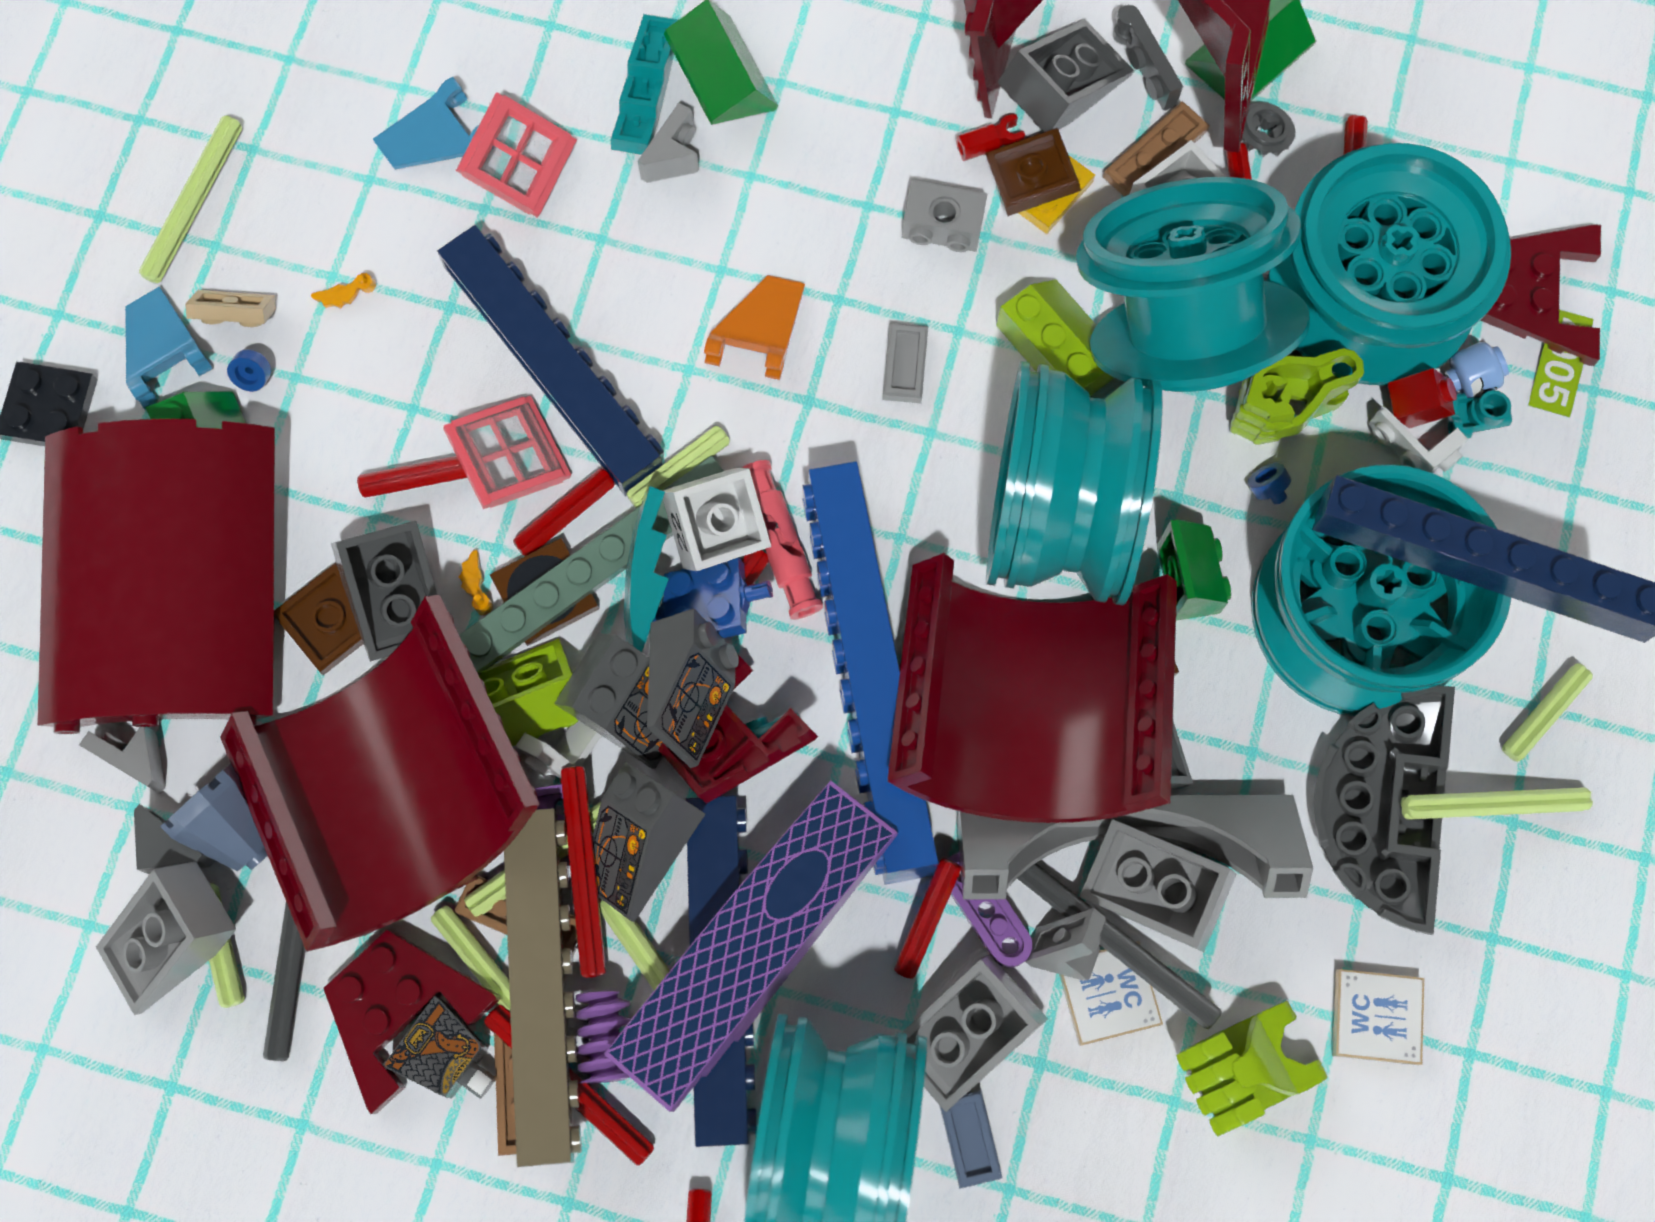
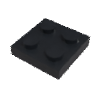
M16 361L0 414V439L45 446V436L73 427H81L84 430L98 379L92 373Z

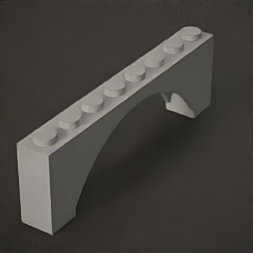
M1171 795L1170 804L1115 818L1073 823L1010 821L958 811L957 833L963 899H1006L1007 889L1028 868L1046 856L1066 847L1086 841L1103 839L1112 819L1166 842L1196 850L1228 865L1259 887L1263 892L1264 898H1307L1313 872V864L1294 795Z

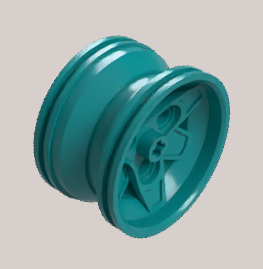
M1020 361L1009 409L997 481L987 555L986 585L995 586L997 578L1004 579V587L1013 589L1015 585L1032 587L1060 575L1062 571L1077 573L1095 601L1106 602L1109 595H1111L1113 604H1126L1140 564L1155 487L1163 413V394L1159 381L1149 380L1145 388H1143L1141 379L1131 377L1105 399L1090 397L1089 392L1065 372L1049 370V366L1039 364L1037 371L1033 372L1030 371L1029 362Z
M1374 465L1358 468L1339 475L1497 529L1486 511L1469 494L1436 474L1408 466ZM1330 480L1318 488L1302 504L1287 528L1276 539L1264 556L1253 584L1251 614L1256 639L1263 655L1277 676L1289 688L1318 707L1337 714L1355 717L1373 703H1375L1378 709H1382L1402 700L1401 693L1444 686L1451 679L1471 667L1485 655L1501 633L1509 613L1512 598L1352 543L1351 545L1340 547L1326 543L1322 539L1328 535L1314 531L1312 528L1323 493L1332 482ZM1335 562L1346 564L1350 568L1351 576L1341 574L1336 569ZM1407 572L1417 574L1422 581V586L1411 583ZM1300 579L1315 591L1313 595L1301 602ZM1447 593L1448 618L1445 626L1430 606V603ZM1370 625L1376 627L1382 634V641L1371 638L1367 633L1366 627ZM1341 639V655L1325 642ZM1396 647L1419 660L1404 667L1388 669Z
M778 1014L758 1122L744 1222H906L923 1101L927 1058L926 1036L917 1035L915 1043L911 1044L907 1043L906 1033L897 1032L896 1036L877 1034L847 1047L846 1052L836 1051L827 1048L808 1018L799 1017L797 1026L788 1024V1015Z

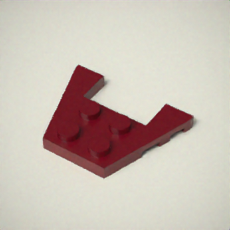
M1594 224L1510 239L1511 260L1506 283L1496 303L1480 321L1523 339L1529 336L1548 344V349L1562 354L1565 351L1581 358V363L1595 366L1600 360V328L1559 323L1560 259L1595 263L1601 256V225Z
M739 655L738 666L735 667V686L733 690L754 671ZM726 704L698 766L690 768L663 742L658 750L691 789L707 804L810 744L818 735L790 708L758 738Z
M386 930L323 988L364 1103L370 1114L380 1112L406 1088L397 1075L383 1065L385 1061L379 1052L425 1010L434 996L439 997L443 994L467 1025H474L502 999L496 992L483 987L473 981L471 977L459 970L453 969L437 959L436 956L392 930Z

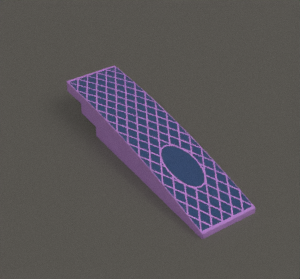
M830 781L709 922L604 1055L669 1112H675L699 1079L709 1074L733 1041L740 1040L899 833L838 785Z

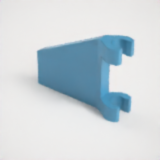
M451 77L441 84L437 92L430 99L374 137L373 141L394 170L463 157L478 126L468 135L450 111L451 108L460 106L468 99L454 77Z
M160 287L155 288L125 306L126 384L144 410L146 407L158 402L146 382L184 359L188 360L199 377L213 369Z

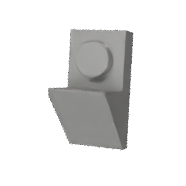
M678 103L638 159L641 180L648 183L698 172L697 153L686 147L691 142L695 133L692 109L681 103Z
M139 727L128 744L108 732L101 739L90 731L87 732L80 742L79 746L152 790L161 794L165 789L156 732L151 728Z
M1095 908L1037 927L1032 941L1031 954L1025 962L1031 967L1079 980H1089L1100 951V934L1106 917Z

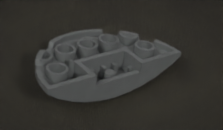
M1435 686L1426 690L1401 693L1402 700L1396 704L1378 709L1375 703L1359 712L1348 722L1347 728L1338 737L1336 742L1329 746L1317 776L1314 792V817L1318 839L1333 868L1332 871L1342 885L1355 899H1359L1381 918L1397 926L1429 935L1434 934L1442 818L1406 819L1402 816L1400 802L1403 797H1408L1409 795L1445 793L1455 687Z

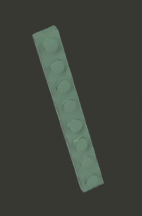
M710 456L664 490L717 474L724 470L713 456ZM662 500L652 529L666 534V541L673 536ZM640 507L459 635L463 644L469 650L470 659L478 675L534 636L590 593H594L627 569L632 533Z

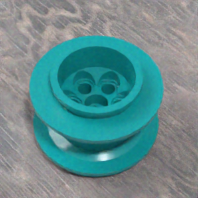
M1410 143L1373 145L1348 152L1336 158L1322 168L1307 184L1294 209L1301 223L1300 241L1295 250L1284 261L1269 270L1268 282L1291 289L1308 306L1310 327L1305 339L1296 348L1303 357H1316L1339 349L1354 350L1363 360L1364 374L1358 383L1388 385L1389 382L1432 368L1436 370L1458 351L1468 337L1472 327L1488 313L1503 291L1510 268V236L1501 208L1489 187L1473 170L1458 159L1439 150ZM1356 244L1359 249L1352 248L1349 245ZM1355 277L1363 278L1369 285L1360 284ZM1394 290L1403 292L1407 299L1399 297L1395 294ZM1336 363L1332 367V373L1334 376L1341 378L1351 375L1352 368L1346 363Z
M1234 177L1193 178L1142 189L1112 202L1096 213L1087 223L1083 233V240L1077 249V268L1080 275L1089 284L1100 290L1122 295L1125 302L1109 312L1097 324L1091 335V353L1098 367L1110 376L1124 382L1132 377L1141 379L1143 386H1146L1149 380L1159 381L1164 391L1196 392L1221 388L1243 381L1262 369L1280 361L1294 351L1305 339L1310 327L1308 306L1291 289L1273 282L1264 281L1263 273L1284 261L1295 250L1301 238L1299 216L1288 205L1284 195L1270 185L1250 179Z

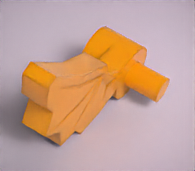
M361 273L357 275L352 283L346 286L338 284L328 290L311 293V297L317 302H322L326 308L336 306L341 309L345 304H351L354 301L359 290L365 293L374 291L376 281L369 274Z
M473 550L469 555V559L462 563L463 571L458 577L462 581L461 588L473 597V608L478 614L487 615L492 611L493 604L481 589L484 579L480 570V556L477 550Z

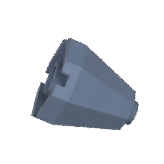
M231 763L160 826L173 840L197 850L237 872L245 865L250 870H253L268 856L251 816L240 779Z

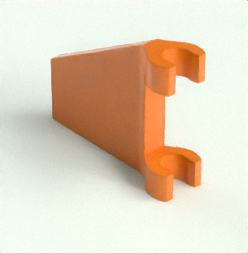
M767 275L710 332L704 348V353L706 354L704 363L720 367L725 345L767 354L765 377L780 380L805 283Z

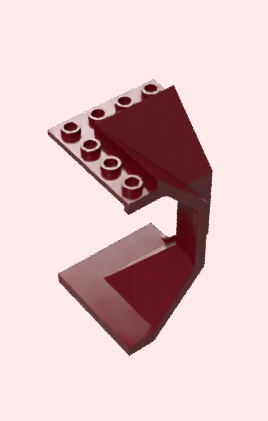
M964 0L967 15L965 36L970 37L969 58L974 59L975 62L973 80L978 81L979 84L977 101L982 102L985 118L992 119L1001 87L998 81L1006 69L1016 29L1043 0ZM1178 0L1225 77L1223 151L1239 153L1269 25L1271 0Z

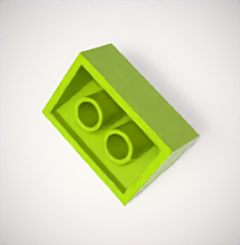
M1057 279L1031 284L1000 306L996 326L1035 371H1037L1039 364L1049 366V370L1065 372L1089 392L1090 396L1114 379V377L1100 369L1092 357L1090 340L1097 325Z
M559 638L495 663L478 675L485 683L487 695L496 713L502 719L503 728L512 747L516 746L524 733L538 739L545 733L560 727H570L579 721L554 704L573 674Z

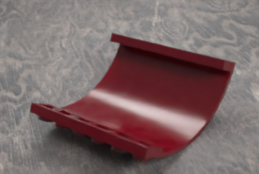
M941 553L912 565L887 782L918 798L946 808L982 817L1020 822L1073 823L1095 821L1128 815L1171 803L1177 581L1166 574L1133 586V592H1131L1124 605L1113 604L1111 597L1106 602L1095 600L1066 603L1033 602L999 597L952 582L954 560L946 553Z
M440 595L424 597L411 620L413 629L406 639L387 659L354 684L302 711L256 726L253 725L248 711L232 713L220 736L228 759L240 779L251 816L306 952L332 946L373 932L419 911L452 892L497 858L513 842L540 805L536 790L529 783L520 764L518 752L512 747L503 728L502 719L496 713L487 695L485 683L479 678L470 659L469 650L463 644L454 625L453 616L447 611Z

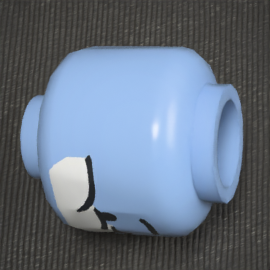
M1479 342L1457 351L1450 358L1451 369L1445 371V376L1453 381L1456 392L1460 390L1461 393L1466 394L1467 398H1478L1488 391L1498 390L1504 384V376L1509 375V369L1498 346L1492 348L1486 342Z

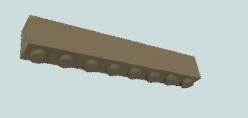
M554 808L536 810L521 832L504 850L517 1167L574 1163V1153L582 1152L580 1125L573 1126L572 1108L579 1107L578 1080L570 1081V1063L577 1062L576 1035L568 1036L567 1019L575 1018V1000L573 991L566 992L565 974H573L572 949L564 948L563 931L571 930L569 904L562 905L561 888L569 887L567 862H560L559 846L567 844L565 820H558V815Z

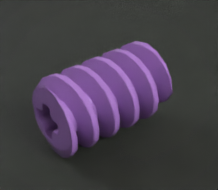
M619 991L588 992L576 995L577 1002L588 1005V1007L576 1012L577 1019L589 1022L588 1025L577 1029V1036L589 1040L588 1043L579 1046L577 1052L578 1054L590 1057V1060L578 1065L579 1072L591 1076L580 1083L617 1082L630 1078L604 1055L619 1036V1028L627 1025L631 1018L619 1015V1010L631 1005L630 1001L618 997Z

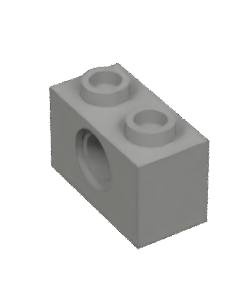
M912 179L903 219L902 238L909 239L912 243L918 245H929L931 243L947 246V248L955 252H966L968 250L977 252L988 193ZM946 216L952 221L943 223L939 222L936 217Z

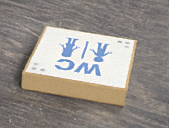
M1106 949L1099 951L1089 980H1079L1059 974L1079 1046L1163 1025L1153 987Z
M1345 969L1336 970L1332 1056L1422 1065L1424 978Z

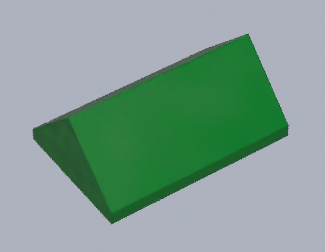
M703 1L665 29L664 36L711 125L777 110L778 104L731 16L712 1Z
M1271 0L1270 20L1251 101L1315 45L1316 39L1300 0ZM1204 44L1186 59L1185 65L1225 100V77Z

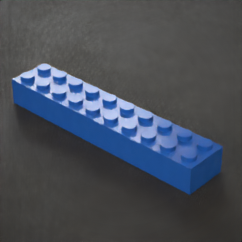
M855 461L810 469L809 484L802 485L804 496L802 498L806 522L814 520L813 523H810V544L813 558H821V561L817 562V579L821 597H829V600H825L826 612H824L827 632L829 636L836 635L837 638L832 640L834 668L836 675L844 674V679L840 680L841 689L839 692L843 713H851L852 720H848L849 729H847L851 754L859 752L860 760L856 761L855 769L859 794L867 793L868 802H864V807L899 833L873 866L874 874L883 875L884 885L934 876L938 866V859L926 800L918 798L887 782L900 671L858 464Z

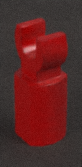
M1010 114L1005 116L998 125L989 124L957 135L956 145L962 160L968 161L1001 148L1002 145L1007 146L1024 140V131L1010 133L1007 130L1017 125V115Z

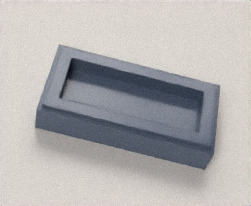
M981 1091L964 1095L947 1112L939 1105L959 1189L1002 1179Z

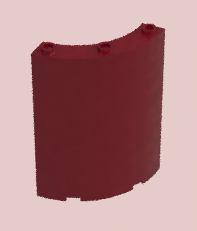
M137 419L98 423V431L83 433V428L73 427L45 436L37 726L53 727V733L79 734L80 727L132 721V726L156 727L159 726V720H229L232 713L248 711L253 725L256 726L257 719L273 716L275 427L222 421V427L219 429L196 427V419Z

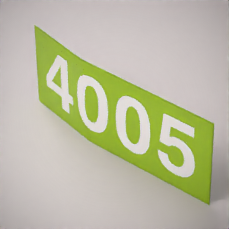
M1559 309V323L1592 327V318ZM1544 343L1528 406L1570 418L1584 365L1580 362L1581 358L1565 351L1562 354L1548 349V344Z

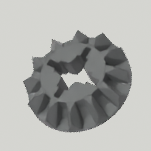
M1266 102L1251 103L1242 141L1248 143V151L1255 148L1260 150L1262 157L1269 153L1278 157L1285 149H1289L1295 139L1294 123L1290 116L1276 105ZM1259 126H1261L1263 130L1269 129L1270 131L1272 130V132L1268 136L1265 132L1259 133L1257 129L1259 128Z

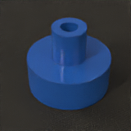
M241 350L230 361L227 373L235 386L242 390L253 392L260 390L265 385L271 375V366L261 353L253 350Z
M1276 462L1265 465L1255 471L1250 476L1248 485L1256 499H1271L1272 503L1277 505L1287 499L1285 490L1289 487L1292 479L1282 463Z

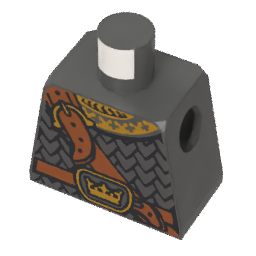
M435 996L383 1064L389 1070L445 1098L451 1099L462 1086L481 1099L496 1080L494 1075L478 1064L489 1049L487 1045L448 1003Z

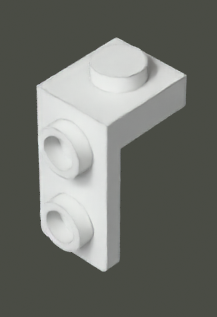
M1386 407L1381 408L1369 422L1375 438L1381 444L1389 446L1400 457L1402 466L1418 468L1433 473L1439 467L1444 472L1450 469L1463 457L1459 450L1469 440L1457 428L1433 449L1428 451Z
M578 721L569 727L555 749L527 733L523 734L515 747L528 756L524 763L544 777L549 772L561 778L562 769L572 766L582 767L585 759L603 736L581 721Z

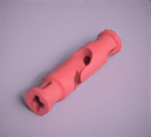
M758 460L749 463L742 468L750 469L771 547L765 550L777 585L784 590L790 610L788 612L790 619H802L813 615L823 609L821 599H817L810 581L812 572L803 548L799 543L783 494L780 490H776L770 474L772 470L770 461Z

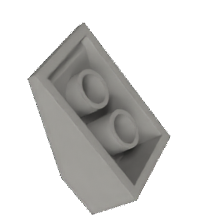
M1112 819L1079 897L1204 952L1237 874L1231 868Z
M195 861L153 869L97 944L96 949L134 1015H138L146 1011L217 955L236 931V927Z
M990 954L980 959L902 1033L907 1034V1043L911 1044L915 1043L917 1035L927 1037L924 1088L941 1108L947 1112L1044 1024L1048 1018Z

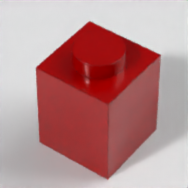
M1434 368L1388 383L1394 416L1408 428L1455 415L1453 401L1457 399V393L1454 383L1450 378H1447Z

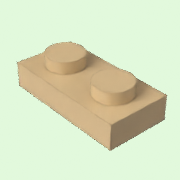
M197 290L185 303L187 319H200L205 324H219L229 321L240 322V325L244 327H257L267 322L275 312L276 305L275 295Z

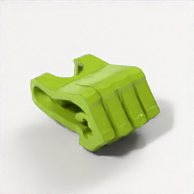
M1339 349L1316 357H1284L1242 381L1241 388L1238 391L1239 398L1230 424V432L1252 441L1255 445L1277 442L1283 437L1297 435L1306 427L1311 419L1334 411L1345 402L1349 395L1348 389L1356 386L1364 374L1363 360L1354 350ZM1336 363H1346L1352 368V374L1338 378L1333 375L1332 367ZM1291 399L1306 403L1302 412L1294 417L1295 412L1289 404Z
M1288 1001L1240 1021L1176 1054L1178 1063L1185 1072L1190 1069L1192 1072L1185 1077L1190 1091L1193 1094L1199 1091L1202 1092V1095L1196 1098L1200 1111L1204 1116L1210 1113L1214 1115L1209 1119V1122L1217 1137L1265 1115V1109L1293 1095L1305 1092L1328 1078L1320 1060H1315L1305 1065L1284 1055L1281 1043L1285 1026L1296 1020L1297 1017Z

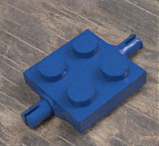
M740 557L699 571L682 569L665 573L663 576L669 578L664 591L662 604L658 607L653 622L695 609L707 622L713 624L717 633L722 638L747 633L746 614L751 601L772 598L773 588L769 580L747 586L745 582V567Z

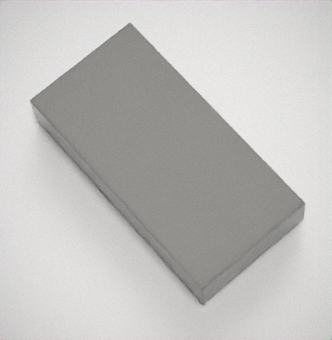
M890 323L883 400L921 404L928 326Z

